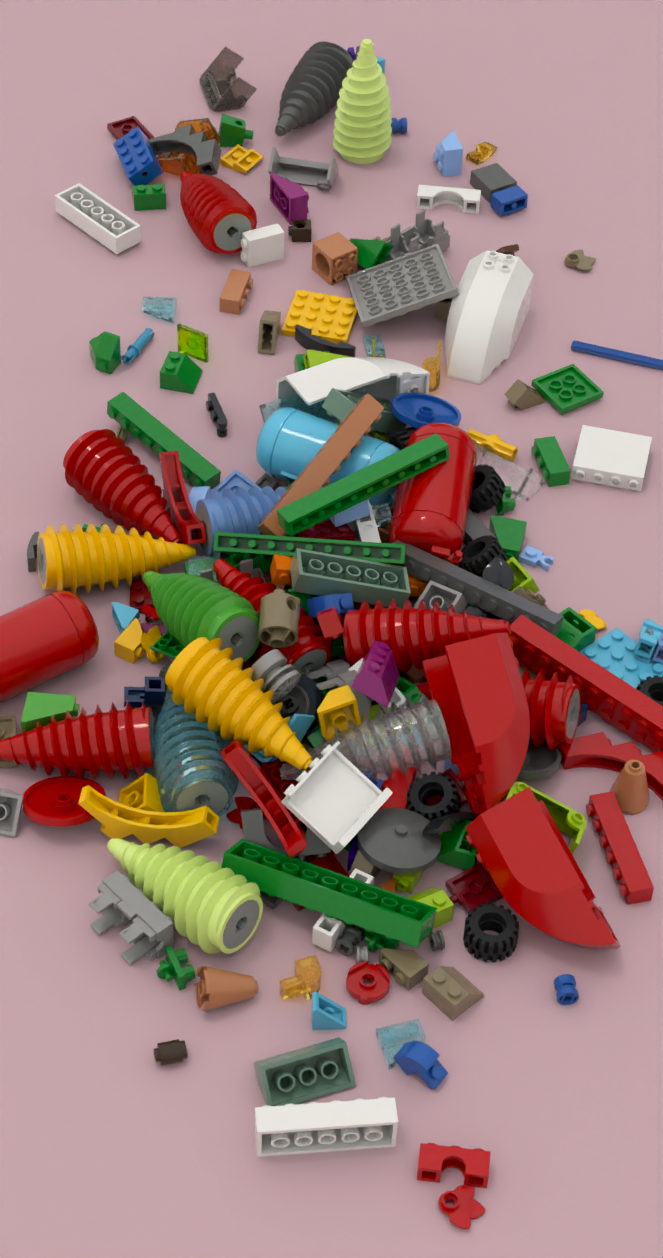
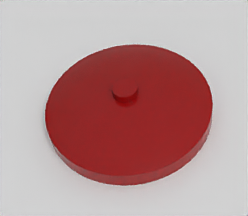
M57 776L41 780L30 786L23 794L22 806L25 815L39 824L55 827L74 826L95 818L78 804L82 788L89 785L104 796L106 794L100 784L88 778L82 777L79 779L77 776H66L65 778Z

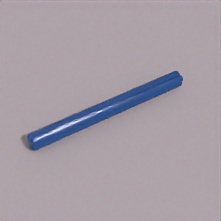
M575 340L571 345V350L663 370V360Z

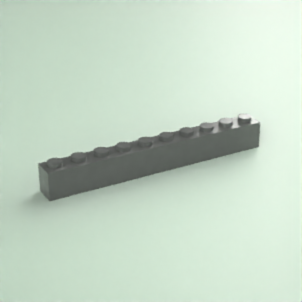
M399 540L392 543L405 544L407 546L405 566H396L407 567L408 574L426 583H429L431 580L463 594L466 602L511 623L522 614L552 635L556 636L559 633L564 616L413 545Z

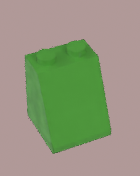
M28 692L21 719L22 733L23 728L26 732L35 729L37 720L42 727L50 724L52 714L57 722L65 720L67 710L72 718L79 716L80 704H76V696Z

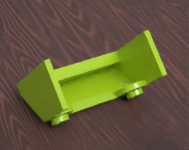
M514 782L501 802L530 786L523 782ZM530 787L537 801H544L558 829L571 836L568 847L573 854L580 843L587 824L585 817L581 813Z

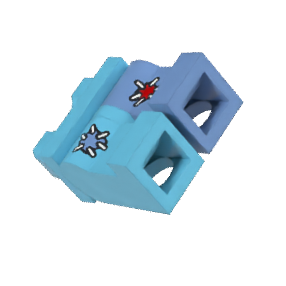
M650 619L644 620L638 633L633 653L650 659L653 653L652 660L663 664V658L657 655H663V626L656 624L655 621ZM640 648H644L648 652L642 651Z

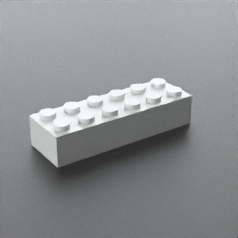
M80 183L55 195L56 212L114 253L119 254L141 242V225Z
M379 1097L367 1100L359 1098L353 1101L334 1100L326 1103L310 1102L298 1105L290 1103L284 1106L264 1105L255 1108L257 1157L396 1147L398 1116L395 1098Z

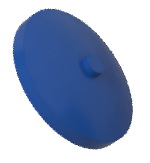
M402 393L395 396L392 400V414L401 422L417 429L430 423H447L458 427L461 421V413L454 405L432 395Z

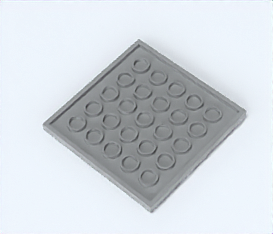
M439 244L346 276L363 328L371 327L381 321H388L398 315H405L407 312L419 310L424 306L436 304L441 300L450 299L459 294Z

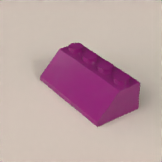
M376 640L373 642L361 663L351 687L381 705L388 707L400 675L392 649L386 643Z

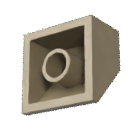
M438 966L423 978L422 994L452 1021L484 997V994L454 967Z

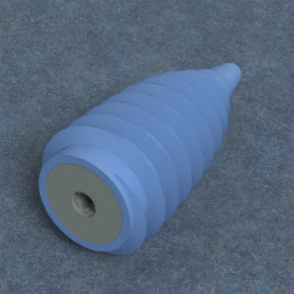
M252 486L248 492L245 488L238 487L235 493L230 488H226L222 494L217 490H211L207 499L198 500L196 504L195 515L205 525L207 542L200 543L203 552L206 555H212L213 559L220 558L221 553L213 551L215 532L264 535L257 529L258 525L287 490L284 487H278L274 491L270 486H265L262 491L258 487ZM225 553L226 557L230 559V555L232 554Z

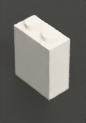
M278 223L242 232L241 259L248 268L284 259L285 232Z

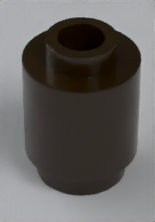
M179 1039L157 1043V1048L153 1049L155 1062L160 1061L161 1066L182 1062L183 1059L188 1058L185 1040L179 1041Z

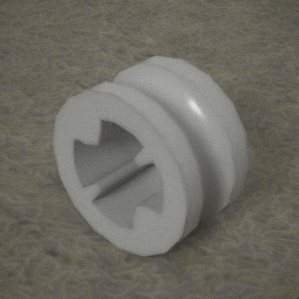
M356 945V964L368 961V946L364 945L363 948H360L359 945Z

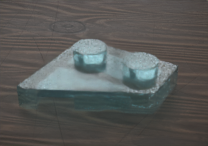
M143 296L142 312L174 323L177 299Z
M419 1019L376 1029V1036L389 1069L395 1067L396 1061L393 1057L406 1042L420 1041L424 1043L426 1039Z

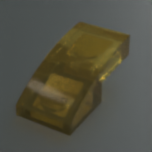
M488 142L477 144L475 151L467 153L466 160L479 165L489 159L497 151L498 147Z

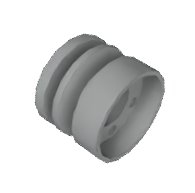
M278 649L269 651L251 667L254 669L251 679L253 682L261 678L264 679L262 692L274 691L271 703H275L285 697L301 678V674L294 670L292 664L286 665L287 659Z

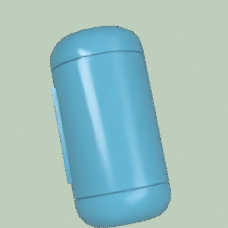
M280 408L269 416L261 429L256 446L257 462L270 476L291 484L339 425L294 408ZM362 435L360 438L362 442L355 449L352 448L350 450L352 454L345 462L342 460L339 464L341 468L337 473L330 475L329 478L331 480L328 484H332L400 451V449L384 441ZM398 484L368 499L371 506L377 508L375 513L380 512L381 507L391 505L393 502L392 495L397 490Z

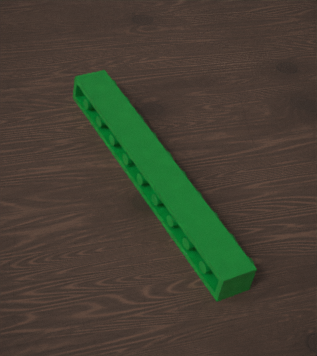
M435 433L278 509L279 525L291 537L450 459L449 445Z
M215 532L213 551L216 553L294 556L296 548L391 565L405 566L407 546L405 544Z

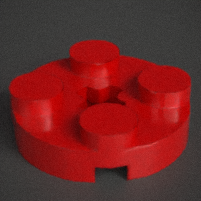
M363 961L349 969L346 978V988L348 993L358 1000L360 1004L368 1005L369 1003L381 1000L388 994L390 976L382 965L378 963L373 965L369 964L368 961ZM364 980H372L373 982L370 985L364 984Z

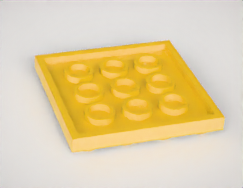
M296 290L282 326L281 335L295 337V326L298 324L311 329V335L335 344H339L340 341L347 343L358 314L354 299Z

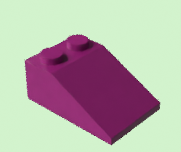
M270 173V201L290 225H292V220H307V214L309 213L308 192L300 185L277 174Z

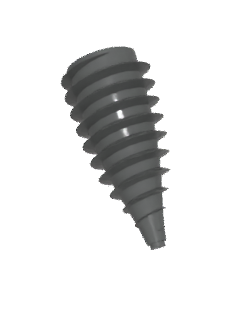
M322 41L313 44L306 51L291 73L281 95L279 118L275 127V133L278 136H284L292 129L314 123L337 104V100L340 98L339 91L343 87L342 81L347 77V71L354 67L352 65V57L344 48L331 42Z

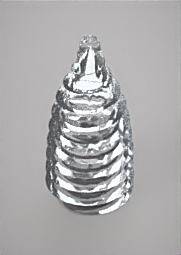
M420 693L419 703L414 704L406 697L405 705L402 709H399L392 702L390 713L387 714L377 707L376 718L372 720L363 713L362 723L356 725L349 719L348 730L342 733L335 727L333 738L327 740L322 736L321 744L314 749L309 747L308 751L313 761L316 757L321 759L323 757L321 752L329 744L333 746L339 741L340 744L336 749L365 776H370L375 784L378 774H385L391 781L394 771H400L406 778L408 768L415 767L421 775L422 765L430 764L436 771L437 761L452 757L450 740L440 707L435 699L428 700L423 693ZM288 762L279 768L281 779H286V781H296L304 771Z

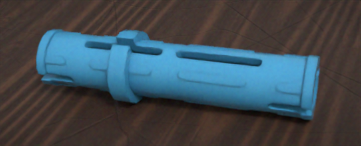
M146 328L134 344L127 348V352L121 357L124 360L123 363L131 364L133 359L140 355L141 350L154 336L151 328Z

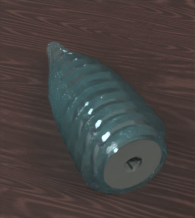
M167 686L164 705L157 718L153 740L154 766L162 807L166 812H181L207 806L220 817L231 806L233 795L238 787L237 775L224 761L221 751L227 747L226 743L220 736V731H210L208 729V722L199 723L196 720L195 713L188 714L184 711V705H176L172 699L173 692H170Z

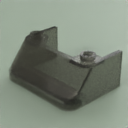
M226 46L201 75L199 80L209 108L215 112L244 107L257 90L239 77L236 79L235 69L244 58Z

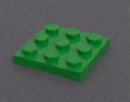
M574 364L533 379L531 384L561 414L603 398L604 392Z

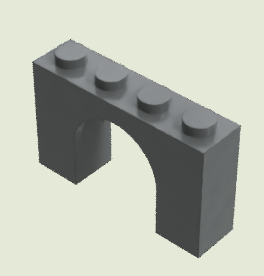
M261 808L241 810L244 840L288 855L284 847L275 845L266 836ZM306 826V834L304 836L308 845L303 852L295 854L293 857L300 860L306 859V855H314V858L326 857V853H331V849Z

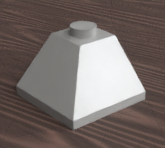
M0 788V834L16 837L24 795Z

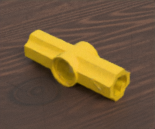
M472 429L467 431L475 446L484 455L489 457L497 455L512 462L516 458L518 448L503 442L498 435L490 434L487 436Z

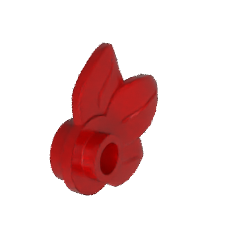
M239 796L235 797L237 808L227 813L226 817L233 823H240V829H243L241 810L260 808V806L250 797ZM262 811L263 819H265V818H266V815H265L264 812Z
M460 1185L454 1191H447L439 1197V1209L447 1214L450 1222L458 1228L469 1229L471 1225L470 1219H477L486 1211L478 1201L473 1199L475 1187ZM451 1202V1203H453L454 1205H453V1206H449V1205H447L446 1203Z

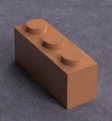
M231 270L220 296V312L239 315L241 308L244 309L245 298L248 299L249 289H252L253 286L251 272Z

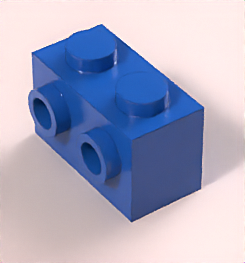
M518 185L492 193L490 207L500 216L527 208L528 194Z

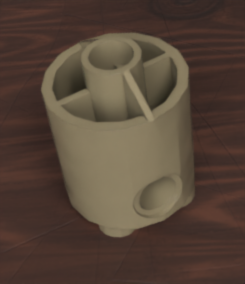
M276 589L274 593L267 594L261 598L258 638L263 644L274 648H284L297 642L301 601L298 597L286 593L283 589Z

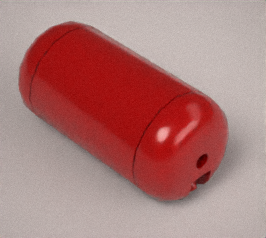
M430 423L414 431L410 435L405 448L437 433L449 445L450 459L398 484L389 529V541L392 544L399 540L425 552H429L431 546L435 545L450 549V554H453L460 550L463 544L477 462V451L474 441L461 428L447 423Z
M63 590L56 591L0 616V703L87 663L96 655L99 646L98 629L90 610L77 595Z

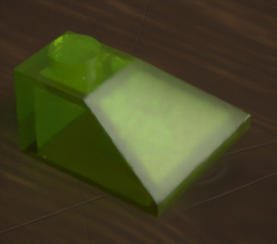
M179 323L177 325L178 352L207 363L208 334Z

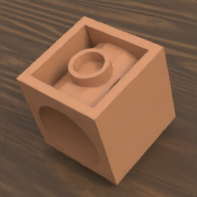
M340 232L312 243V270L329 285L347 279L346 276L357 272L358 248Z

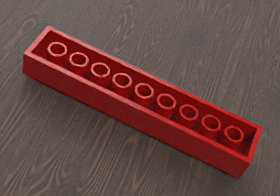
M522 614L511 624V633L508 634V637L513 642V654L524 668L529 669L536 675L543 671L545 680H551L555 672L558 673L560 682H566L568 677L572 675L574 683L579 684L581 689V704H588V710L600 716L604 721L611 723L621 732L626 733L653 753L663 751V706Z

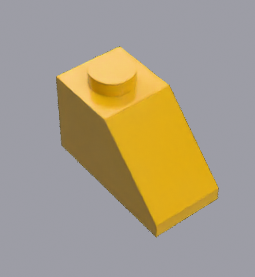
M135 618L114 641L115 655L133 664L139 658H142L146 651L140 642L142 629L139 619Z

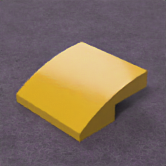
M237 144L220 159V163L236 172L247 173L263 159V156L252 148L247 151Z

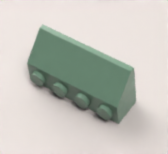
M339 1037L253 1062L260 1090L266 1105L284 1106L290 1103L297 1104L356 1086L347 1043Z

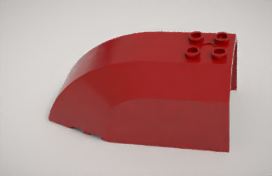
M493 633L444 646L446 655L421 661L434 707L437 704L444 720L450 744V753L448 752L452 765H457L460 772L457 775L459 782H464L467 790L464 792L472 812L481 814L494 807L510 790L521 771L529 744L530 716L528 702L518 670L519 662L513 654V642L507 633Z
M530 787L481 813L466 827L468 832L466 838L470 845L477 849L476 857L485 868L487 867L502 896L524 920L550 937L570 945L589 949H618L621 947L604 916L603 910L594 904L593 899L596 897L544 801L538 802Z

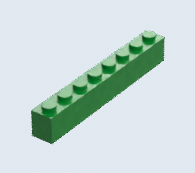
M122 392L107 401L108 416L118 422L122 428L129 431L134 438L141 441L146 448L152 450L158 458H160L159 453L178 451L183 478L192 483L194 487L210 486L212 489L220 484L221 471L127 394Z

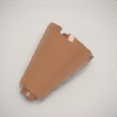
M629 760L625 763L609 791L614 792L621 811L629 812V815L643 812L647 808L650 799L645 765L638 760Z
M200 966L196 972V977H200L199 983H195L197 1006L201 1007L200 1011H208L252 999L258 992V982L250 975L207 966Z

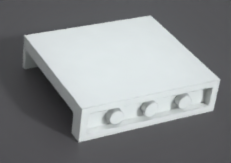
M582 425L571 479L641 491L652 437Z
M339 741L333 746L329 744L321 752L323 755L321 759L316 757L309 765L311 770L308 773L305 770L296 779L299 783L296 786L291 784L284 792L286 797L281 801L336 854L350 842L393 793L388 787L381 791L336 749L340 744Z

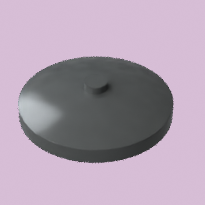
M531 738L523 766L517 778L540 779L557 772L561 763V752L558 747L555 750H551L547 745V741L541 747H536Z
M385 808L377 810L357 833V845L365 859L374 866L391 873L414 874L428 869L436 862L441 849V837L439 833L423 836L422 831L430 821L422 815L407 809Z

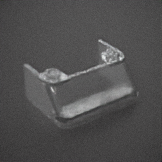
M474 441L477 451L476 467L480 464L482 466L484 464L492 466L504 481L505 486H511L515 500L521 503L524 500L528 502L543 487L546 479L534 469L530 468V470L518 466L486 450Z

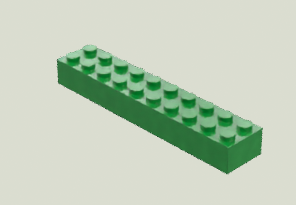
M243 839L224 852L222 868H230L235 875H243L247 879V883H256L260 891L265 892L268 896H277L285 899L288 903L302 905L307 910L324 913L329 918H338L346 924L360 926L368 932L382 934L387 939H396L410 947H418L432 932L437 912L435 907Z

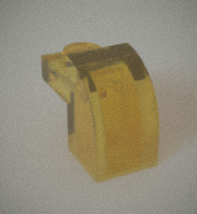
M316 955L295 960V976L280 980L282 1000L296 998L303 994L306 1001L312 999L313 992H319L321 987V966Z

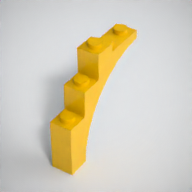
M89 785L82 788L78 803L102 823L100 830L110 839H121L133 834L143 843L151 844L166 838L179 848L216 834L220 818L207 806L181 812H155L129 807L100 794Z

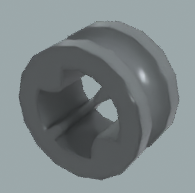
M441 930L436 931L435 934L431 932L428 937L432 951H437V948L445 949V941Z

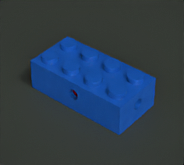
M138 126L113 143L125 173L134 186L147 185L163 173L147 136Z

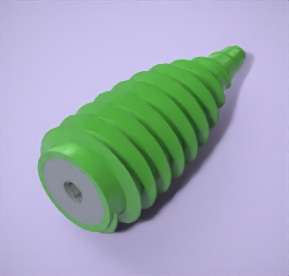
M147 571L143 575V581L151 592L158 617L181 645L186 647L200 637H206L209 641L221 638L222 647L220 650L231 647L233 649L231 660L241 657L244 659V662L256 651L260 643L258 638L260 614L255 611L249 600L217 582L194 574H160L154 571Z

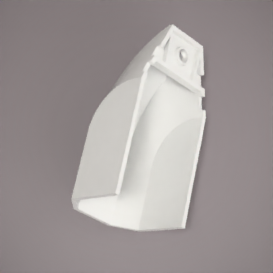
M486 250L469 260L457 287L459 294L453 297L447 319L444 344L448 378L480 385L492 374L495 368L501 366L503 360H507L510 357L530 309L534 276L532 271L519 257Z
M338 358L277 379L276 408L277 410L283 407L294 408L336 424L339 419L329 416L326 413L327 410L322 407L332 388L365 395L369 393L371 396L385 398L392 402L395 396L402 393L429 394L430 373L418 366L388 358Z

